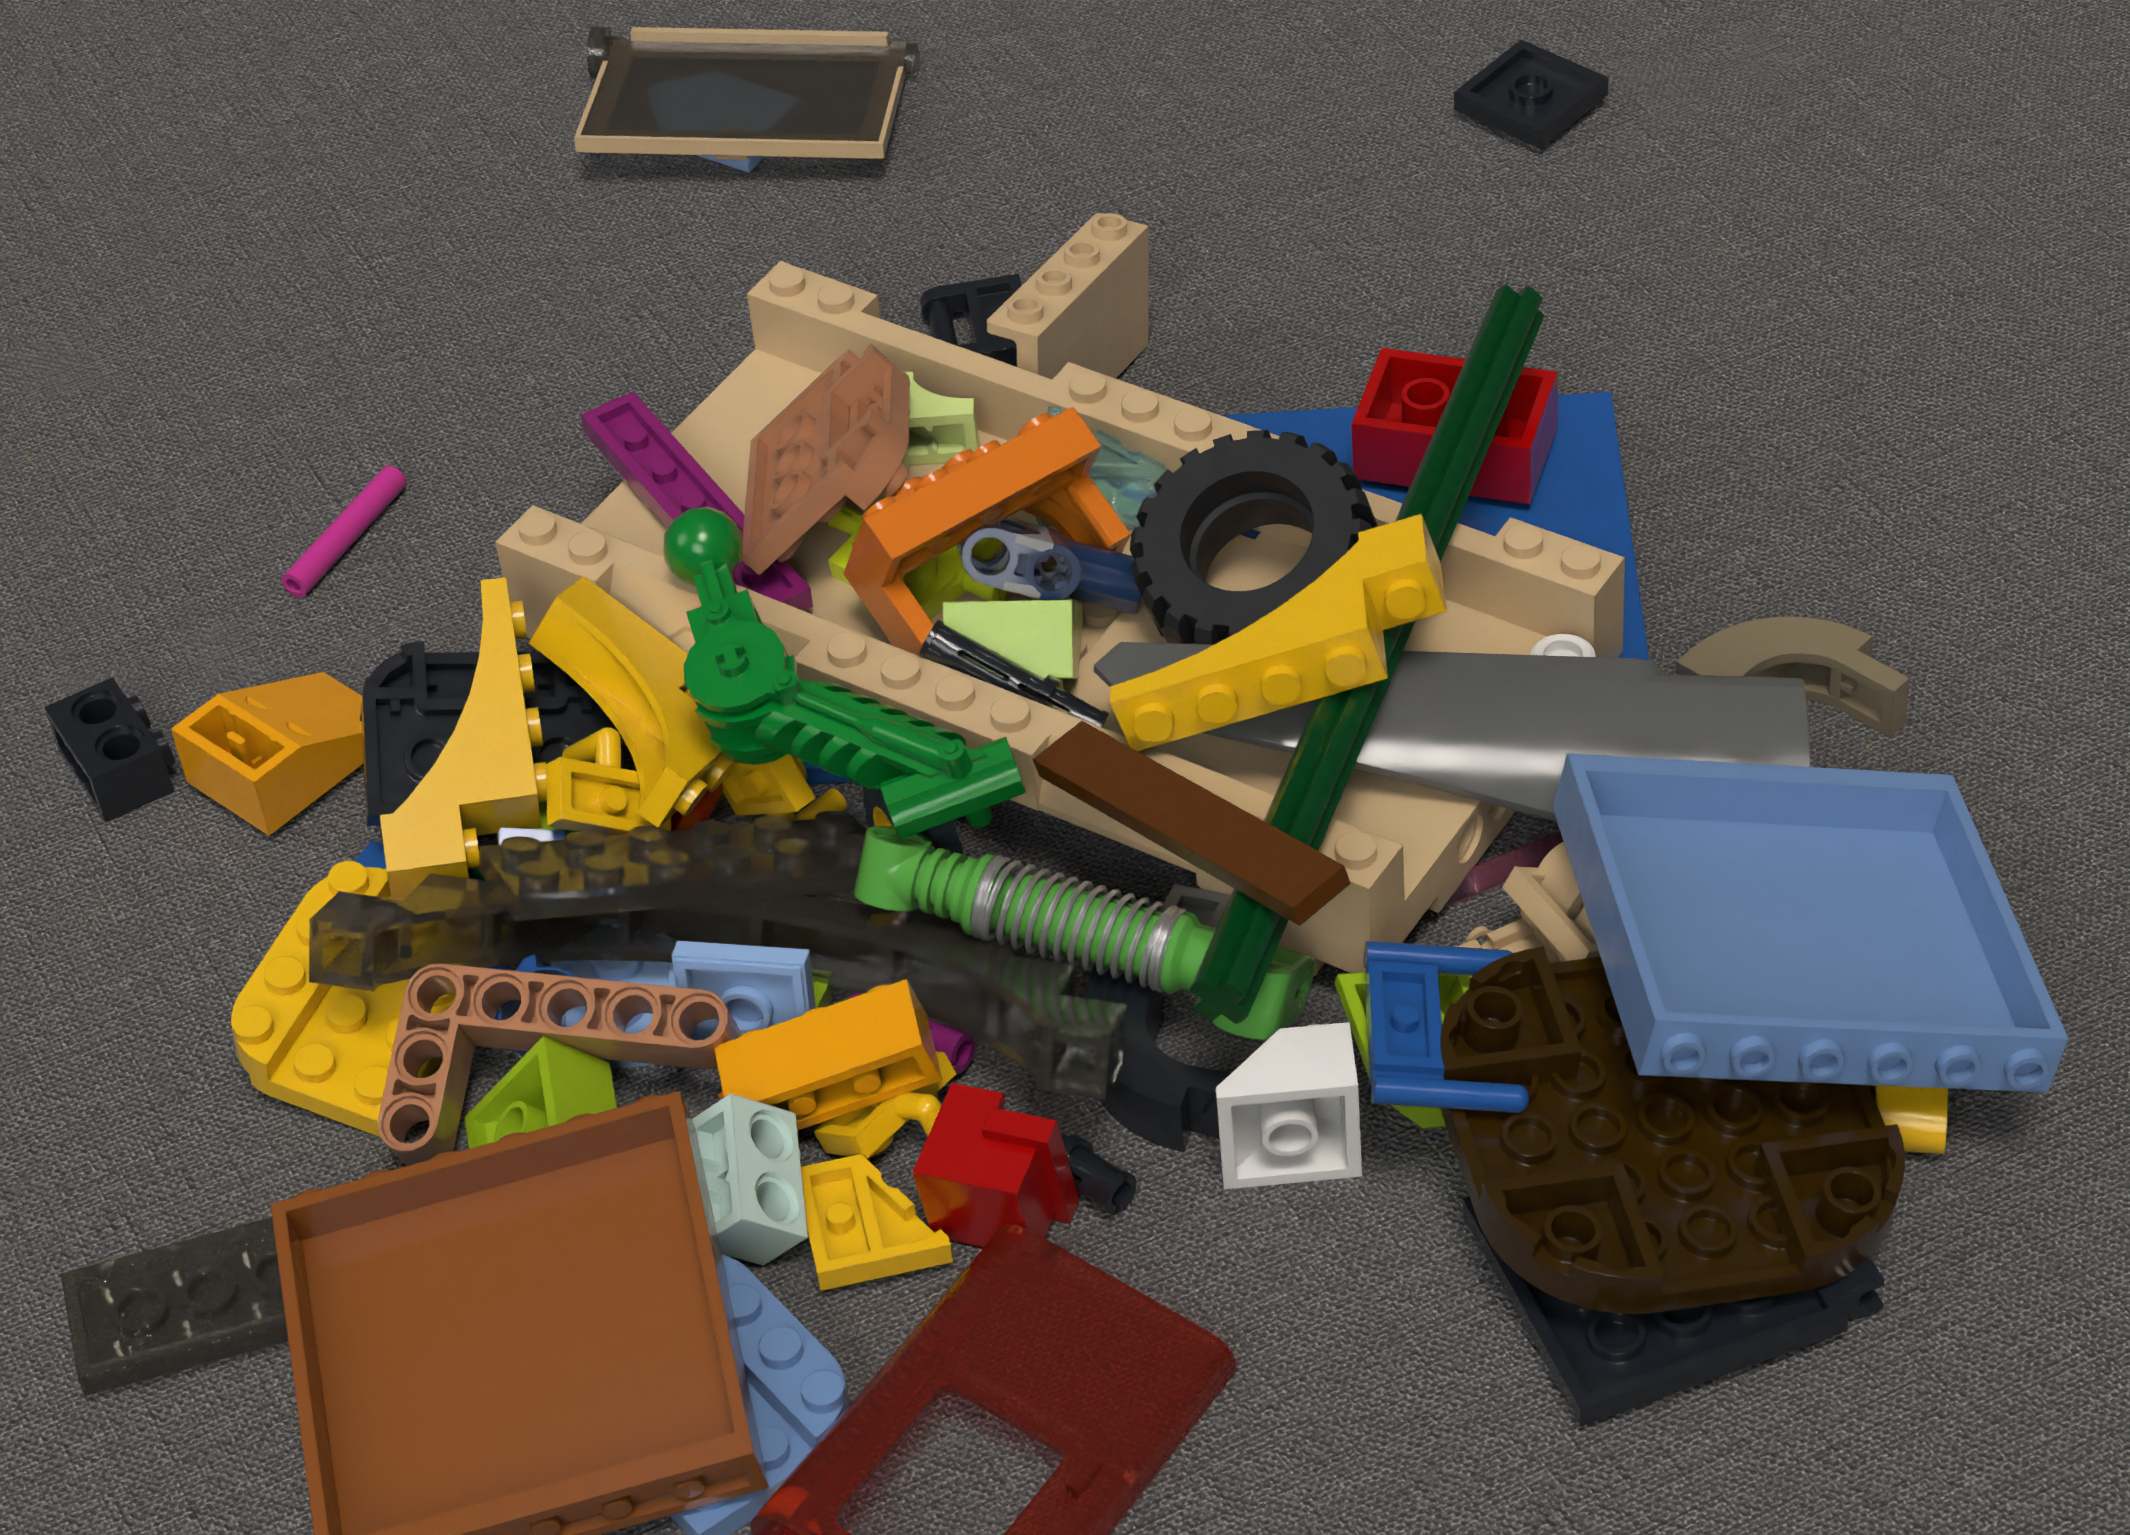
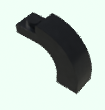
M1095 964L1083 996L1082 1026L1089 1079L1103 1107L1115 1120L1132 1133L1168 1149L1185 1152L1192 1132L1207 1134L1220 1139L1216 1087L1231 1073L1184 1064L1163 1053L1155 1045L1164 1021L1161 992L1158 993L1157 990L1152 991L1150 985L1142 988L1139 976L1132 983H1127L1125 972L1117 979H1113L1110 968L1106 973L1099 975Z

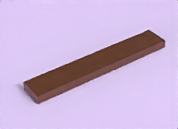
M1080 721L1032 759L1039 777L1299 926L1351 884L1344 865L1084 721Z

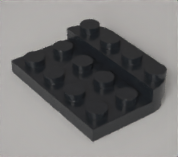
M424 641L407 643L400 646L398 654L383 661L372 672L370 677H366L362 695L360 721H362L367 826H381L380 815L394 813L406 801L435 764L454 732L466 704L480 652L425 653ZM517 652V655L530 653L535 692L523 693L525 709L538 707L543 746L531 747L533 763L546 762L547 764L562 757L565 748L603 728H613L618 732L613 722L595 700L550 659L540 652ZM620 735V738H621V768L624 769V764H623V751H622V737H621V735Z

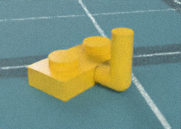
M606 727L565 748L562 757L546 764L547 826L594 835H610L612 838L656 846L669 840L671 836V817L657 828L637 813L640 802L637 771L621 768V738L615 729Z
M789 754L776 761L758 765L735 762L722 781L723 793L736 815L766 814L779 838L787 846L799 845L847 808V802L843 795L837 789L831 788L795 815L794 812H798L816 797L806 782L807 771L802 761Z
M936 1051L942 1081L824 1121L813 1131L824 1151L829 1154L843 1156L862 1154L868 1159L884 1151L892 1143L893 1134L908 1120L919 1121L928 1136L942 1106L937 1099V1092L957 1074L945 1052Z

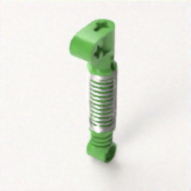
M874 826L867 829L854 889V896L858 900L874 907L894 911H912L920 908L921 912L927 914L935 912L936 916L941 918L951 917L952 921L961 924L965 934L975 936V938L990 941L997 936L1000 945H1005L1011 939L1014 950L1021 948L1025 943L1028 954L1035 952L1039 947L1042 958L1048 957L1053 952L1056 962L1064 960L1067 956L1070 966L1077 965L1082 959L1085 971L1093 968L1096 963L1099 975L1106 973L1110 968L1113 979H1117L1125 972L1127 983H1132L1139 976L1142 988L1150 985L1151 990H1157L1158 993L1173 994L1180 989L1190 991L1189 989L1216 930L1214 927L1201 924L1196 913L1186 911V909H1180L1176 906H1170L1165 909L1162 902H1155L1151 905L1148 898H1141L1137 901L1133 893L1122 896L1119 889H1113L1108 892L1105 885H1099L1094 888L1091 881H1084L1080 884L1077 877H1070L1066 880L1063 873L1051 875L1049 869L1044 868L1037 871L1033 864L1023 867L1020 860L1011 862L1009 857H1003L1002 855L985 854L980 858L969 857L968 859L964 854L953 853L951 855L950 850L943 848L936 850L931 840L919 833L900 839L895 827ZM1013 867H1018L1019 872L1014 878ZM1089 887L1090 891L1084 890V888ZM1005 926L1006 935L1003 938V927ZM1278 946L1248 1017L1244 1021L1234 1024L1221 1014L1212 1022L1215 1026L1226 1032L1261 1040L1269 1039L1280 1028H1289L1300 1017L1308 999L1315 971L1314 957Z

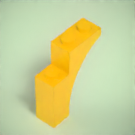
M585 576L581 577L555 598L528 644L574 679L613 722L629 749L637 770L640 784V802L637 813L657 828L677 811L687 816L701 800L706 790L713 792L720 785L735 763L732 759L722 754L719 749L712 746L709 740L712 737L705 722L695 712V709L698 707L684 682V663L688 653Z

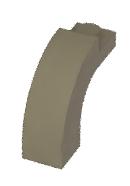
M1797 616L1770 617L1746 621L1710 635L1676 661L1675 674L1801 678L1805 686L1806 700L1818 701L1833 706L1890 738L1906 724L1909 677L1899 673L1891 666L1872 658L1873 636L1845 624Z

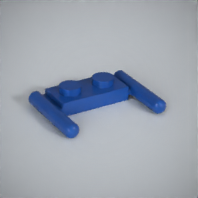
M1378 941L1365 942L1364 968H1366L1364 980L1372 1104L1521 1113L1527 1108L1529 1094L1522 1085L1444 1080V1065L1440 1047L1442 1022L1438 973L1473 976L1480 969L1513 952L1509 950Z

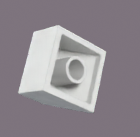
M1350 1022L1280 1028L1216 1087L1224 1189L1362 1177L1359 1091Z

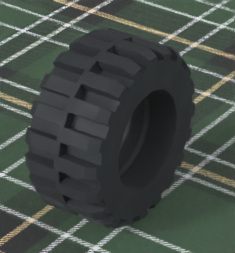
M1269 430L1247 431V438L1233 440L1231 434L1213 439L1214 447L1202 453H1199L1197 448L1180 458L1182 466L1172 473L1167 469L1153 484L1157 492L1155 498L1147 496L1143 500L1136 515L1141 527H1136L1132 531L1130 540V552L1134 558L1131 570L1135 584L1160 635L1165 637L1167 643L1214 645L1238 633L1280 607L1320 577L1359 541L1358 532L1378 527L1365 491L1362 490L1357 476L1349 465L1338 462L1335 452L1321 443H1312L1308 447L1305 437L1302 435L1281 432L1279 439L1271 438ZM1284 524L1299 527L1312 534L1310 545L1301 561L1287 575L1268 586L1248 591H1230L1216 588L1205 582L1210 565L1216 555L1228 542L1243 532L1264 525Z

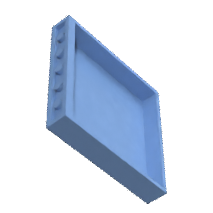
M1567 753L1552 807L1638 1075L2049 1092L2068 1042V1036L1953 775Z

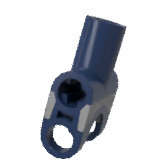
M1006 518L993 526L985 525L974 529L966 536L964 542L957 545L965 571L973 580L987 586L1041 600L1070 598L1133 615L1136 613L1142 597L1135 584L1131 565L1134 562L1133 556L1068 540L1063 533L1052 528ZM990 537L1003 542L1001 551L993 558L979 559L971 554L974 545L981 539ZM1049 557H1053L1057 562V566H1052L1049 572L1042 568L1041 563L1047 562Z

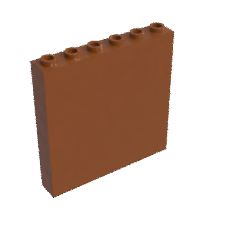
M680 1091L666 1095H649L637 1100L633 1104L597 1114H580L561 1124L528 1133L517 1132L508 1134L496 1142L459 1152H443L427 1161L394 1170L374 1171L362 1179L326 1189H309L297 1194L293 1198L271 1203L314 1535H601L769 1488L696 1128Z

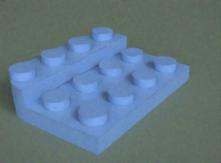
M723 1254L721 1255L769 1488L670 1515L687 1535H730L776 1505L777 1494L788 1483L798 1481L803 1487L821 1475L842 1455L840 1443L846 1434L850 1421V1404L845 1377L837 1360L746 1266Z

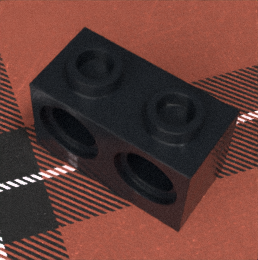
M113 677L44 707L59 753L105 823L174 792L167 767L175 764V759L165 736L160 730L150 733L148 729H151V724L141 701L136 695L127 698Z

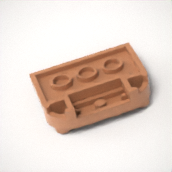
M872 344L867 347L860 359L850 350L843 353L751 440L742 539V562L758 575L762 574L775 560L782 563L789 559L801 545L804 534L818 520L822 523L831 520L842 508L847 497L865 511L879 495L883 498L893 495L908 476L909 469L901 462L909 445L910 378Z

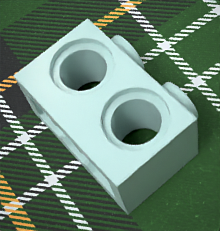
M730 1093L694 1117L692 1121L696 1128L721 1254L764 1266L807 1239L806 1210L796 1113Z

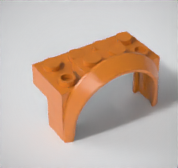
M1073 406L1054 417L1049 413L1036 416L1021 428L1017 437L1002 445L997 440H993L974 452L972 449H967L956 454L941 469L924 477L918 476L909 479L893 495L881 499L866 510L862 516L863 522L857 538L852 543L853 549L843 574L879 624L892 646L919 656L920 649L934 625L903 581L905 574L964 542L966 536L976 528L985 525L993 526L1022 510L1044 520L1063 533L1068 540L1119 553L1123 552L1131 533L1089 476L1102 446Z

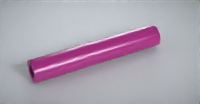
M384 466L282 576L281 582L290 594L299 598L305 597L407 485L406 478L402 472L393 466Z

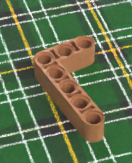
M430 964L419 969L409 979L405 989L378 1117V1131L383 1142L406 1166L430 1160L443 1152L453 1151L475 1046L529 1051L543 1036H546L600 1059L707 1070L718 1069L714 1048L724 1042L738 1038L741 1032L723 1000L715 993L706 990L450 964ZM450 993L456 994L453 1004L447 1010L441 1013H431L432 1006L439 997ZM510 1000H521L518 1011L512 1017L506 1020H495L498 1009L504 1003ZM579 1006L587 1007L586 1013L579 1023L569 1027L560 1026L562 1017L568 1010ZM640 1013L653 1014L650 1024L644 1030L632 1034L625 1033L628 1022L634 1016ZM711 1019L719 1021L716 1031L710 1037L704 1040L690 1039L693 1029L699 1023ZM433 1057H443L442 1064L435 1074L427 1078H418L420 1067L427 1060ZM420 1121H429V1128L420 1140L414 1143H404L405 1135L412 1125Z

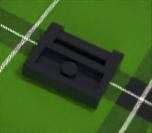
M1019 274L937 286L928 289L922 294L920 298L924 319L930 322L934 338L1013 366L1017 365L1016 343L1011 339L988 333L987 319L1022 286ZM968 311L975 343L958 345L952 319L956 312Z

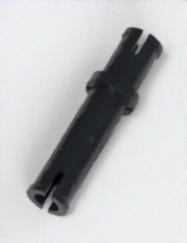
M939 619L933 625L920 649L919 656L1051 707L1040 699L1019 689L1023 687L1043 700L1065 710L1069 715L1102 728L1109 716V713L1105 710L1101 711L1060 688L1061 680L1049 674L1044 679L1005 658L998 652L948 627ZM960 655H965L966 657L976 661L977 663L985 666L986 668L1007 678L1009 681H1004L996 677L995 675L960 657Z

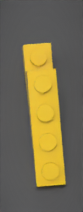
M1422 514L1358 532L1359 541L1320 577L1280 607L1238 633L1197 654L1157 671L1110 686V704L1129 746L1136 751H1141L1388 679L1383 630L1447 611L1441 562Z
M506 577L481 580L483 622L480 654L471 691L454 732L433 767L406 801L394 813L380 815L392 904L471 894L468 869L481 867L477 843L478 835L499 833L500 827L522 829L541 827L539 802L547 801L546 762L533 763L531 747L543 746L538 707L525 709L523 693L535 692L530 653L517 655L515 640L527 638L522 600L509 601Z

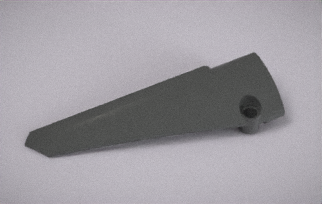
M1119 642L1094 664V672L1110 687L1157 671L1197 654L1212 645ZM1403 651L1353 768L1431 787L1557 822L1552 806L1567 753L1810 767V739L1805 686L1801 678L1663 674V671L1657 664L1638 658ZM1316 700L1202 733L1293 754Z

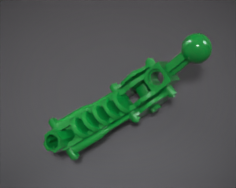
M710 507L687 509L672 521L664 534L663 553L665 562L677 578L684 583L696 587L701 607L686 612L695 644L690 648L684 663V682L698 707L695 709L697 716L705 722L712 737L709 740L712 746L719 749L722 754L737 763L750 765L773 762L789 754L808 764L820 766L823 770L836 776L848 778L851 782L865 788L881 790L900 839L962 816H966L971 826L977 828L984 827L991 822L993 817L990 806L1026 793L1020 771L1006 737L972 749L966 746V740L962 735L945 728L936 727L933 723L924 719L909 716L906 712L895 707L880 704V702L873 698L853 693L850 689L836 683L806 681L799 678L797 661L794 655L788 656L776 632L763 624L748 590L737 593L732 575L742 561L743 540L742 533L736 523L725 512Z

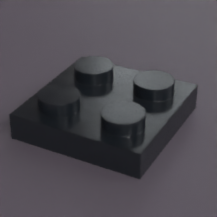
M1520 40L1454 91V110L1542 149L1608 96V77L1524 40Z

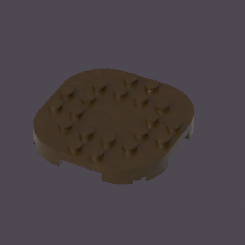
M1544 946L1522 950L1495 960L1480 969L1470 978L1469 989L1455 1004L1450 1002L1441 1028L1440 1047L1444 1065L1443 1079L1519 1084L1524 1086L1529 1094L1528 1106L1521 1113L1440 1108L1476 1217L1484 1235L1501 1259L1514 1272L1545 1293L1583 1308L1617 1314L1656 1313L1815 1289L1845 1277L1872 1256L1887 1234L1903 1183L1905 1151L1898 1124L1885 1126L1869 1085L1638 1075L1601 957L1549 963Z

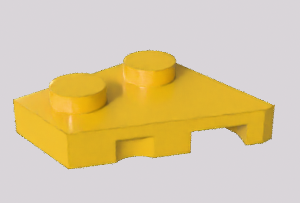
M862 1154L801 1167L807 1234L820 1291L953 1262L949 1236L941 1229L934 1233L916 1216L914 1203L898 1188L890 1187L884 1183L881 1172Z

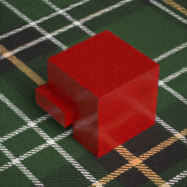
M951 1083L912 1171L930 1229L934 1233L941 1229L949 1236L951 1241L1037 1258L1052 1220L1070 1224L1080 1202L1058 1122L1053 1119L1004 1110L1003 1107L1006 1102L1004 1093Z

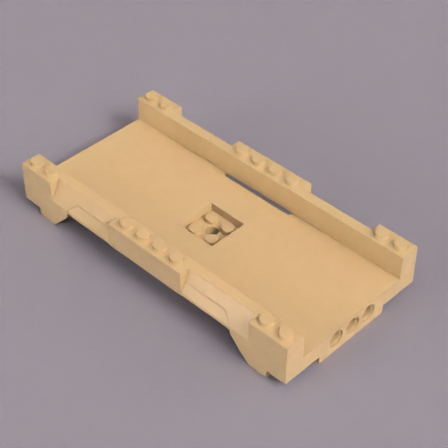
M780 261L747 293L755 350L671 434L745 515L751 440L843 353L850 350L860 359L870 344L875 346L904 372H913L915 382L922 388L946 397L974 398L979 448L993 440H997L1002 445L1017 437L1021 428L1036 416L1049 413L1054 417L1073 406L1102 446L1091 471L1157 494L1153 484L1167 469L1172 473L1182 466L1180 458L1193 449L1197 448L1198 452L1202 453L1214 447L1213 439L1229 434L1232 435L1233 440L1247 438V431L1261 429L1070 362L1053 379H1049L883 320L880 317L877 294ZM1270 433L1271 438L1279 439L1280 436ZM945 463L908 465L906 467L909 469V473L905 481L918 476L924 477L941 469ZM626 480L581 524L532 505L495 542L502 576L506 577L509 601L522 600L528 639L532 638L555 598L581 577L585 576L686 653H689L690 648L695 644L686 612L701 607L696 587L682 582L670 571L663 553L664 534L668 528ZM1093 481L1130 533L1136 527H1141L1136 515L1144 499ZM1363 490L1378 526L1395 522L1402 503ZM879 495L867 509L883 499V497ZM846 498L844 503L846 507L861 514L866 512V510L861 509L851 499ZM1022 510L1008 517L1057 530L1044 520ZM1511 517L1496 536L1457 523L1441 560L1447 611L1416 620L1403 651L1530 655L1533 646L1541 639L1555 634H1571L1589 642L1595 651L1596 657L1618 658L1623 651L1625 557ZM818 520L804 534L803 541L796 552L786 560L811 588L813 607L805 611L735 584L737 593L748 590L763 624L776 632L788 656L794 655L797 661L799 678L806 681L836 683L850 689L853 693L873 698L880 702V704L895 707L906 712L909 716L924 719L933 723L936 727L945 728L962 735L966 740V746L972 749L1006 737L1026 788L1025 794L1009 800L1037 811H1043L1196 873V882L1201 889L1231 895L1233 887L1039 777L1032 759L1080 721L1084 720L1069 715L1065 710L1043 700L1032 692L1026 693L1040 699L1051 707L892 646L853 587L833 577L831 574L828 559L851 535L830 527L827 522L822 523ZM1284 524L1264 525L1253 528V530L1261 532L1255 540L1238 535L1220 550L1210 565L1205 582L1216 588L1230 591H1248L1268 586L1287 575L1301 561L1310 545L1312 534L1299 527ZM1130 536L1122 553L1132 556L1130 552ZM1003 545L992 555L991 558L995 557L1001 551ZM1049 557L1047 562L1041 563V566L1045 571L1049 572L1052 566H1057V562L1053 557ZM1007 591L1004 600L1000 599V601L1041 600ZM969 592L964 593L951 602L987 600ZM1142 597L1134 615L1074 600L1083 604L1079 678L1063 679V689L1099 710L1108 712L1109 716L1103 728L1087 721L1084 722L1129 746L1110 704V687L1094 672V664L1119 642L1167 643L1165 637L1160 635ZM1064 598V599H1062V600H1073V599ZM943 609L931 620L933 624L938 619L943 621ZM1203 733L1138 751L1261 820H1264L1292 757V753ZM1353 768L1318 850L1345 866L1351 884L1302 925L1299 926L1289 920L1278 946L1313 956L1315 959L1314 976L1325 963L1349 973L1366 972V968H1364L1365 942L1402 943L1427 909L1439 913L1516 810Z

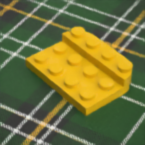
M343 861L334 865L330 869L328 877L313 886L302 899L234 1003L231 1014V1026L235 1050L241 1065L250 1075L251 1085L266 1095L381 1137L378 1131V1117L404 993L409 979L419 969L430 964L478 967L480 963L488 961L502 965L513 947L512 929L428 899L392 904L387 869L364 867L355 861ZM450 993L439 997L434 1002L431 1013H441L447 1010L453 1004L456 994ZM433 1057L427 1060L420 1067L418 1078H427L433 1075L443 1057Z

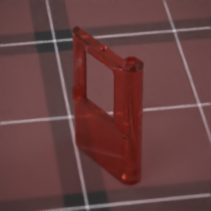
M1007 1224L1000 1227L753 1517L750 1523L751 1534L852 1535L837 1524V1519L936 1400L944 1394L954 1393L1057 1452L1063 1459L1004 1535H1109L1236 1373V1359L1226 1344L1210 1331L1033 1231L1019 1225Z

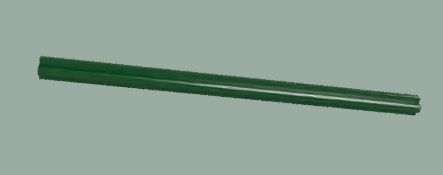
M1506 284L1495 292L1395 521L1422 514L1440 562L1545 317L1538 310L1543 298L1536 290L1529 286H1526L1517 293ZM1415 621L1383 630L1388 679L1316 700L1263 820L1264 822L1313 849L1319 850ZM1233 889L1189 989L1198 996L1193 1008L1211 1021L1221 1014L1234 1024L1244 1021L1250 1013L1289 920L1240 891Z

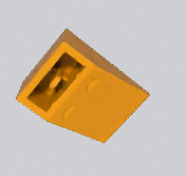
M324 672L219 693L171 728L187 783L268 836L364 764L362 721H360L362 695Z

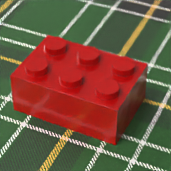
M1381 348L1351 423L1353 472L1359 480L1410 487L1466 359ZM1523 367L1469 496L1531 504L1558 427L1557 371Z

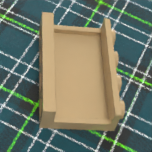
M1115 213L1095 214L987 319V332L1011 339L1016 343L1018 368L1049 379H1053L1068 362L1117 378L1148 346L1149 226L1126 220L1123 216Z

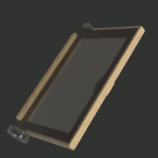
M592 26L588 36L587 62L590 78L596 81L574 137L575 152L715 155L716 160H748L749 156L884 159L905 76L918 75L919 44L889 41L888 32L632 27L630 37L612 36L611 29L608 26Z

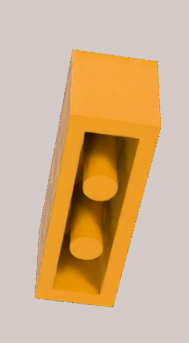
M907 979L890 985L874 987L865 994L827 1007L811 1009L802 1016L762 1030L745 1032L738 1038L724 1042L714 1048L723 1096L726 1097L731 1093L796 1113L797 1131L943 1080L927 1014Z

